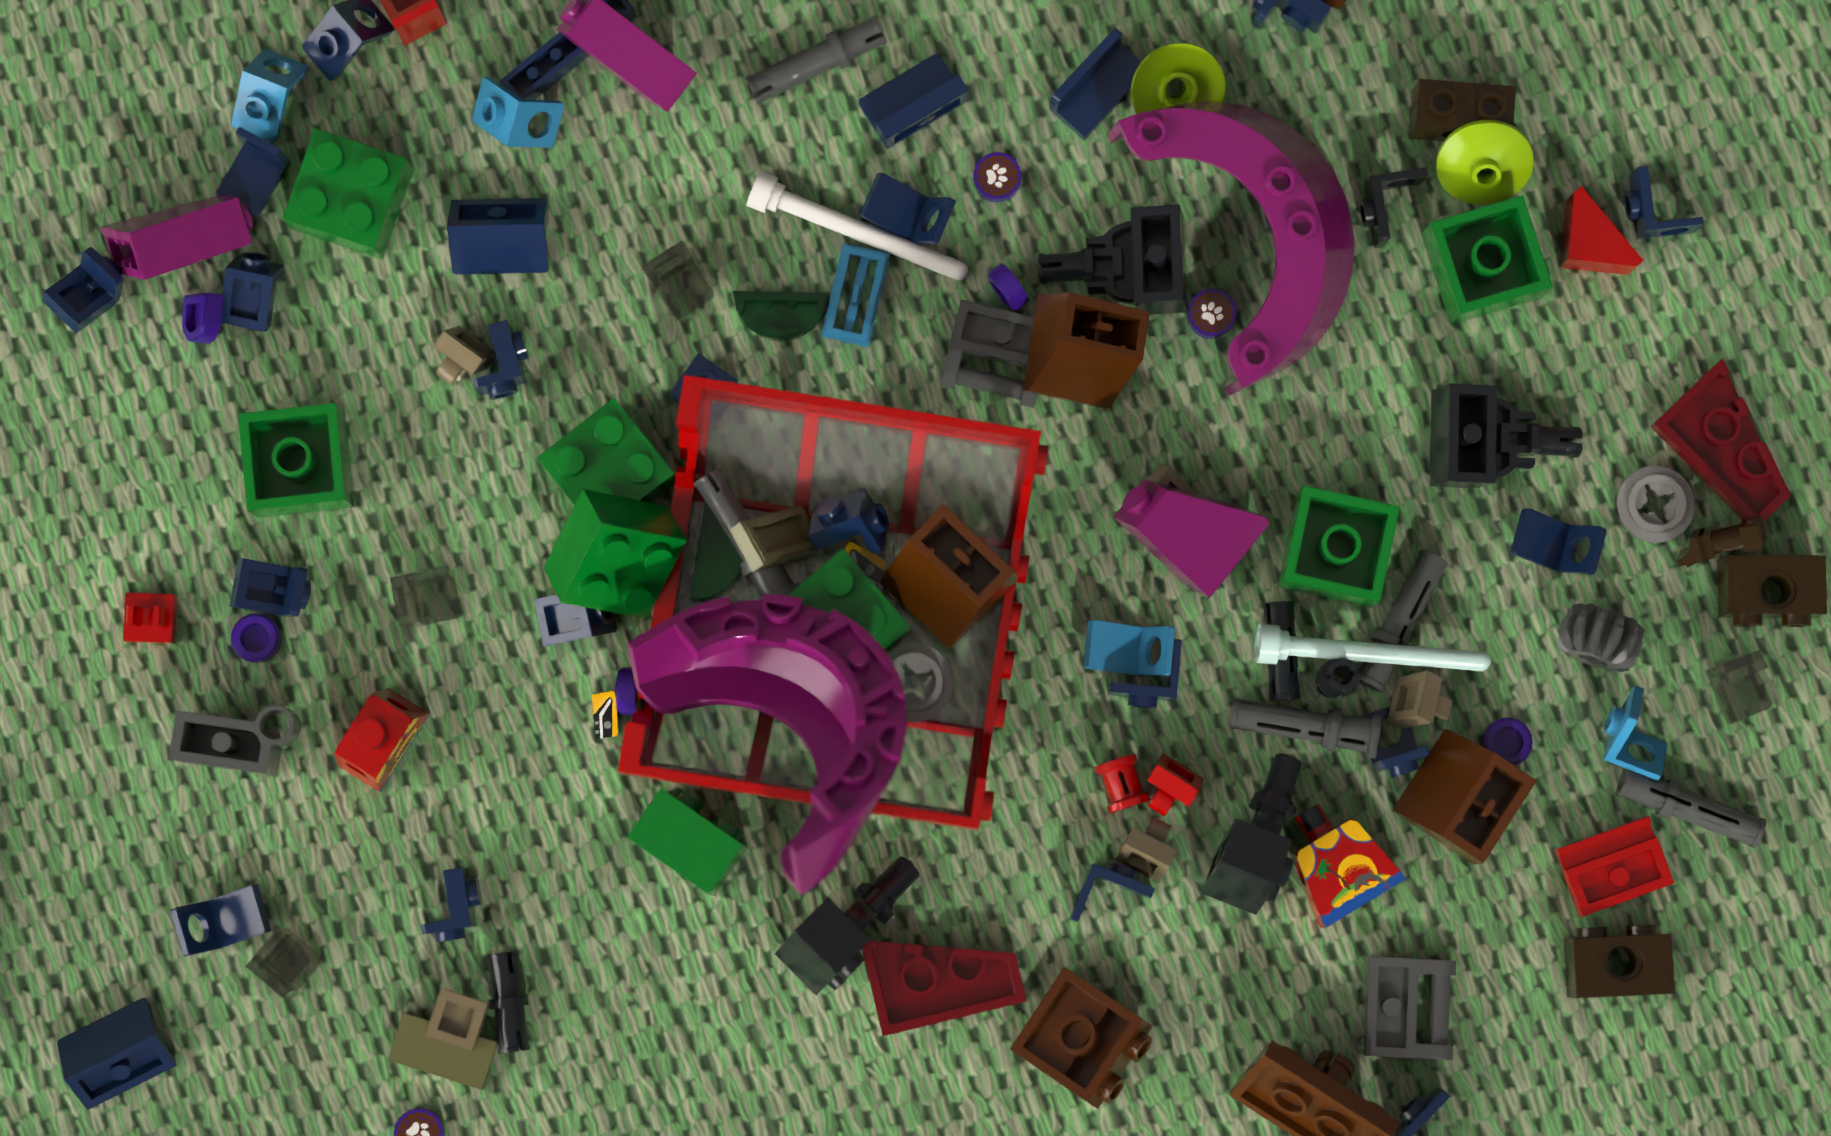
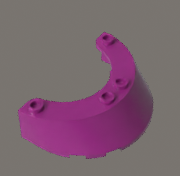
M1202 101L1184 103L1138 113L1118 120L1107 134L1110 143L1124 138L1131 152L1141 160L1190 159L1211 164L1224 170L1240 181L1253 194L1261 205L1270 224L1275 245L1274 277L1268 296L1260 311L1248 326L1232 339L1228 346L1227 357L1236 378L1235 382L1224 387L1228 396L1279 373L1305 356L1320 341L1338 315L1347 295L1354 263V232L1349 206L1338 179L1323 156L1305 137L1278 118L1254 108L1228 102Z
M763 594L762 600L731 602L730 597H724L708 601L668 618L627 642L635 687L647 703L657 712L676 714L684 710L710 705L747 707L766 713L783 722L803 741L816 768L817 785L810 790L813 806L808 818L793 839L782 850L781 868L786 878L801 896L816 886L844 858L893 778L904 750L907 734V709L904 689L894 664L882 646L864 628L836 610L832 609L830 613H827L823 610L804 605L802 598L776 594Z

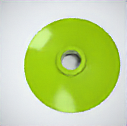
M1183 42L1161 46L1148 54L1138 66L1131 85V101L1136 114L1191 102H1224L1226 96V81L1217 60L1203 48ZM1172 80H1181V92L1175 96L1169 95L1167 92L1168 84Z
M1477 120L1460 126L1443 141L1436 158L1437 175L1444 189L1456 199L1476 205L1498 203L1515 195L1528 182L1534 166L1533 150L1527 137L1515 126L1498 120ZM1485 168L1493 170L1489 173H1479V171Z

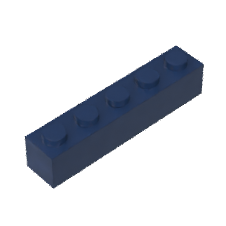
M602 0L630 22L637 17L635 8L628 0ZM559 32L503 77L500 82L522 99L536 100L589 57V55Z

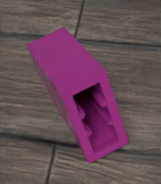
M570 0L560 14L559 18L563 22L557 31L645 101L666 112L670 110L697 74L602 0Z
M222 194L102 226L101 230L110 258L119 267L121 274L146 280L252 244L249 230L253 228V223L247 206L240 202L238 197Z
M1143 479L1139 486L1133 488L1125 496L1122 507L1113 516L1183 584L1209 598L1270 524L1264 516L1242 506Z

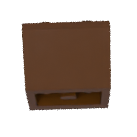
M1071 292L1038 295L1023 391L1109 409L1143 360L1150 312Z
M942 504L910 537L879 582L951 650L1018 580V577L1010 566Z
M1444 729L1430 750V755L1426 756L1391 811L1471 864H1484L1537 780L1496 753Z

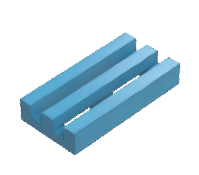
M843 243L822 331V338L839 340L843 343H852L869 348L890 253ZM850 257H859L843 330L836 329L834 326ZM869 260L878 262L862 333L858 334L854 333L853 329Z

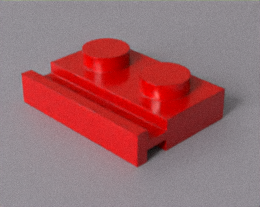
M1649 816L1554 850L1563 869L1562 873L1579 917H1584L1674 884L1658 838L1655 837L1650 824L1652 822Z

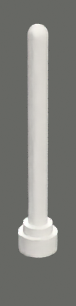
M760 170L747 201V207L765 213L767 209L773 212L781 209L955 280H963L968 275V267L964 262L785 191L786 186L778 183L779 177Z

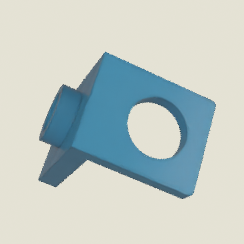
M264 49L242 71L231 126L237 129L241 127L257 137L272 143L276 142L280 135L289 91L306 74L308 65ZM265 66H281L290 73H274L266 69Z
M483 77L472 122L506 146L552 148L565 104L559 100L522 99L492 77ZM539 112H546L548 122L545 129L537 135H530L528 124L531 118Z
M1088 620L1083 667L1085 669L1131 676L1170 675L1175 627H1138L1100 620ZM1159 638L1161 642V655L1157 663L1153 664L1151 649L1154 641Z
M1634 685L1622 707L1613 706L1604 727V733L1608 734L1604 760L1658 781L1663 772L1667 743L1633 730L1639 719L1644 688ZM1638 744L1645 747L1651 753L1653 761L1642 762L1635 759L1630 754L1628 746Z

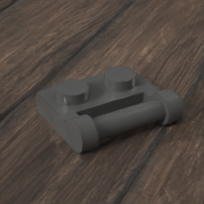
M961 300L940 385L954 389L955 384L982 390L1021 400L1020 405L1034 408L1037 394L1023 391L1024 381L960 366L963 353L1027 368L1034 317Z
M1367 956L1363 1055L1453 1060V1045H1448L1450 979L1451 975L1456 976V961ZM1418 974H1431L1429 1044L1416 1043Z

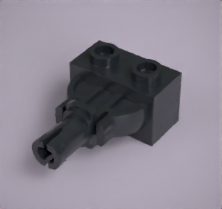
M1179 204L1132 207L1131 221L1114 226L1104 236L1086 237L1087 247L1081 249V252L1039 253L1038 264L1041 265V268H1038L1040 284L1084 281L1087 283L1089 295L1108 294L1116 301L1135 305L1137 309L1150 312V315L1188 312L1185 223Z
M1452 383L1431 390L1430 487L1480 488L1495 484L1496 479L1507 475L1515 468L1531 469L1534 467L1535 458H1519L1516 455H1551L1578 458L1582 452L1583 443L1560 441L1582 439V430L1580 427L1574 426L1572 428L1548 427L1536 423H1516L1536 420V414L1534 411H1518L1509 402L1498 398L1497 386Z
M1281 753L1275 755L1263 790L1255 792L1250 800L1248 807L1256 810L1252 822L1248 823L1238 818L1235 819L1216 850L1201 894L1255 915L1265 901L1271 903L1275 901L1280 886L1284 887L1294 864V859L1287 857L1292 839L1281 836L1280 833L1283 823L1291 822L1297 811L1291 801L1302 767L1301 761L1297 758Z
M902 856L898 857L872 883L862 882L856 888L853 895L858 900L845 913L827 897L792 932L776 951L775 955L815 995L827 984L835 991L866 959L860 951L870 939L862 931L875 918L881 923L886 924L894 916L893 904L919 878L918 870L908 859Z

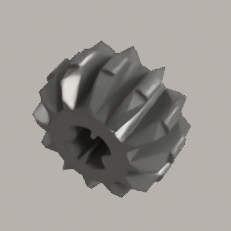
M1579 603L1572 605L1568 609L1565 619H1562L1558 631L1557 646L1568 657L1579 660V663H1586L1594 668H1603L1610 672L1614 670L1624 672L1633 667L1636 657H1639L1643 646L1642 639L1645 630L1635 619L1624 616L1622 612H1615L1607 607L1602 608L1591 603L1587 605Z

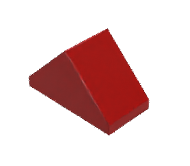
M380 0L405 46L447 24L435 0Z
M1582 186L1568 198L1565 203L1559 268L1628 275L1644 261Z

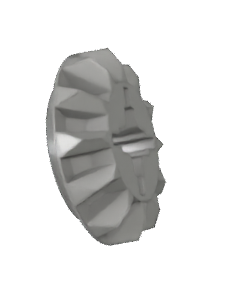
M1647 466L1630 474L1621 483V488L1615 501L1619 513V522L1626 527L1632 537L1648 541L1651 544L1670 541L1682 534L1689 526L1695 509L1694 495L1688 482L1679 473L1664 466ZM1647 490L1655 498L1661 496L1665 498L1669 495L1673 497L1661 508L1663 515L1661 518H1657L1654 512L1647 514L1645 512L1638 513L1637 510L1641 509L1642 505L1648 501L1646 496Z
M911 643L893 649L887 655L899 674L902 686L907 683L906 671L903 668L906 664L918 676L934 672L933 675L928 677L929 680L923 684L924 695L927 700L923 702L921 697H917L913 691L904 693L907 721L917 723L935 718L950 703L955 682L949 662L939 651L925 644Z

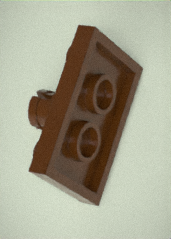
M1272 1040L1238 1078L1229 1096L1292 1136H1394L1400 1124V1121L1387 1114L1382 1106L1365 1100L1346 1087L1356 1071L1355 1066L1350 1059L1338 1052L1332 1066L1328 1067L1333 1059L1332 1050L1320 1052L1315 1061V1066H1312L1304 1061L1293 1049L1281 1046Z

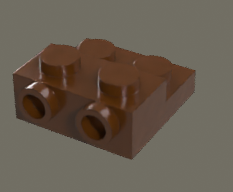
M1064 967L1010 1050L1099 1109L1103 1101L1111 1104L1121 1093L1125 1079L1120 1075L1130 1060L1139 1062L1148 1052L1152 1044V1037L1147 1034L1153 1026Z

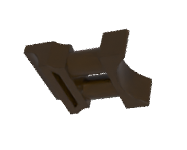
M1762 515L1744 518L1741 524L1714 530L1713 526L1694 529L1690 537V545L1682 549L1678 555V567L1686 565L1689 568L1698 562L1716 558L1717 553L1744 548V552L1763 549V540L1767 539Z

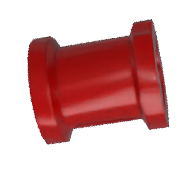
M1136 754L1124 756L1094 767L1095 773L1102 775L1111 802L1107 806L1109 814L1151 800L1149 793L1143 792L1134 766L1138 761ZM1118 773H1119L1120 776H1121V779H1122V782H1123V785H1124L1126 794L1124 793V790H1123V787H1122V784H1121V781H1120V778H1119Z

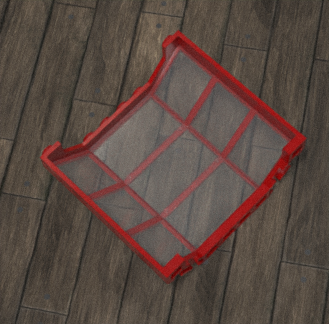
M684 375L676 425L679 430L678 447H681L680 459L686 460V468L678 466L676 468L670 511L686 537L687 542L655 601L651 628L686 609L724 597H730L731 602L762 600V595L750 576L744 577L743 574L727 591L716 595L711 600L691 601L689 599L704 504L706 503L693 483L703 476L709 475L711 471L720 467L723 476L750 519L801 505L811 521L814 507L824 499L831 496L841 497L866 488L874 503H880L883 506L889 519V530L886 532L883 551L874 554L885 560L887 566L875 586L912 628V630L889 648L886 653L888 654L893 649L905 644L919 643L928 645L939 651L949 662L955 682L950 703L935 718L917 723L907 721L906 741L900 763L871 814L978 831L980 820H991L995 791L985 790L993 727L1003 728L1007 699L998 698L1001 679H1011L1015 651L1006 650L1008 631L1018 632L1022 603L1013 602L1016 583H1026L1030 555L1021 554L1031 488L1034 474L1044 475L1049 446L1039 444L1041 431ZM942 504L1010 566L1018 577V580L951 650L879 582L910 537ZM858 534L826 546L812 556L782 565L794 583L802 584L842 548L845 549L849 542H853L869 552L871 550L862 536ZM907 664L904 665L903 668L906 671L905 676L907 678V683L903 686L904 693L913 691L924 702L927 698L924 695L923 684L929 680L928 677L933 675L934 672L918 676L913 670L908 668ZM639 692L638 698L644 699L643 696H642V695L640 694V692ZM646 701L644 710L637 709V713L633 712L631 722L625 723L617 771L621 774L813 804L810 790L817 785V773L807 747L792 729L766 713L741 706L710 705L684 710L676 714H664L657 712Z

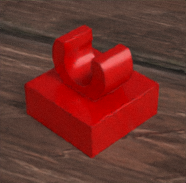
M126 592L123 641L175 644L177 595Z
M1162 753L1147 779L1148 782L1158 787L1148 807L1164 817L1175 799L1189 807L1198 794L1204 778Z

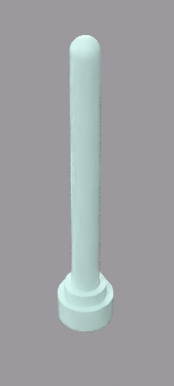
M1258 624L1255 636V662L1276 665L1278 660H1287L1288 656L1348 659L1350 661L1484 671L1491 664L1489 655L1481 651L1290 636L1289 631L1280 630L1279 625Z

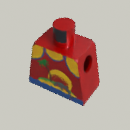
M390 688L373 692L334 752L338 766L381 793L430 713Z
M1319 803L1293 818L1308 844L1294 851L1290 856L1294 859L1295 869L1320 928L1330 926L1406 880L1403 873L1354 818L1347 819L1333 828Z

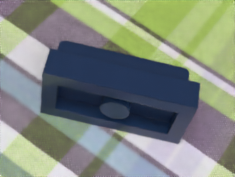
M1117 28L1111 31L1051 96L1049 110L1084 141L1131 91L1134 74L1142 62L1121 44L1123 33Z
M934 54L860 98L858 104L887 150L966 103L969 90L959 74L953 77L941 56Z
M547 198L451 200L447 231L452 272L457 275L547 272L549 267L546 238L548 224Z
M141 998L59 1039L57 1042L64 1081L87 1110L177 1066L172 1049L156 1029L152 1008L146 998Z

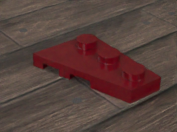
M1722 358L1650 427L1741 520L1762 515L1764 522L1791 496V493L1766 443L1761 442L1748 416L1750 411L1743 397L1739 398L1728 376L1730 371Z
M869 941L862 948L863 956L866 958L865 964L882 1036L1027 1002L1015 953Z

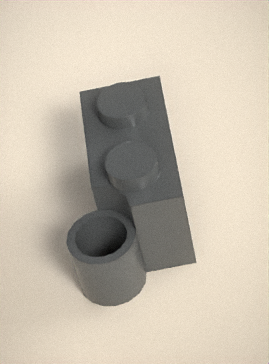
M270 705L263 708L258 713L255 722L177 710L168 759L181 763L277 776L282 747L279 746L292 744L299 737L301 721L294 711L280 705ZM284 713L289 720L288 731L283 737L273 739L267 731L268 721L273 715Z

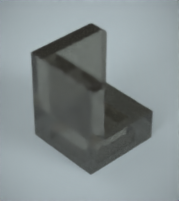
M683 241L678 242L641 266L644 275L675 322L714 298V292L695 265L693 256Z
M441 566L390 578L399 626L407 630L457 619L462 616L454 572L449 566Z
M1761 650L1705 670L1727 725L1742 721L1772 706L1770 697L1759 674V671L1768 668Z
M278 928L245 967L280 997L285 999L293 998L325 959L290 929Z

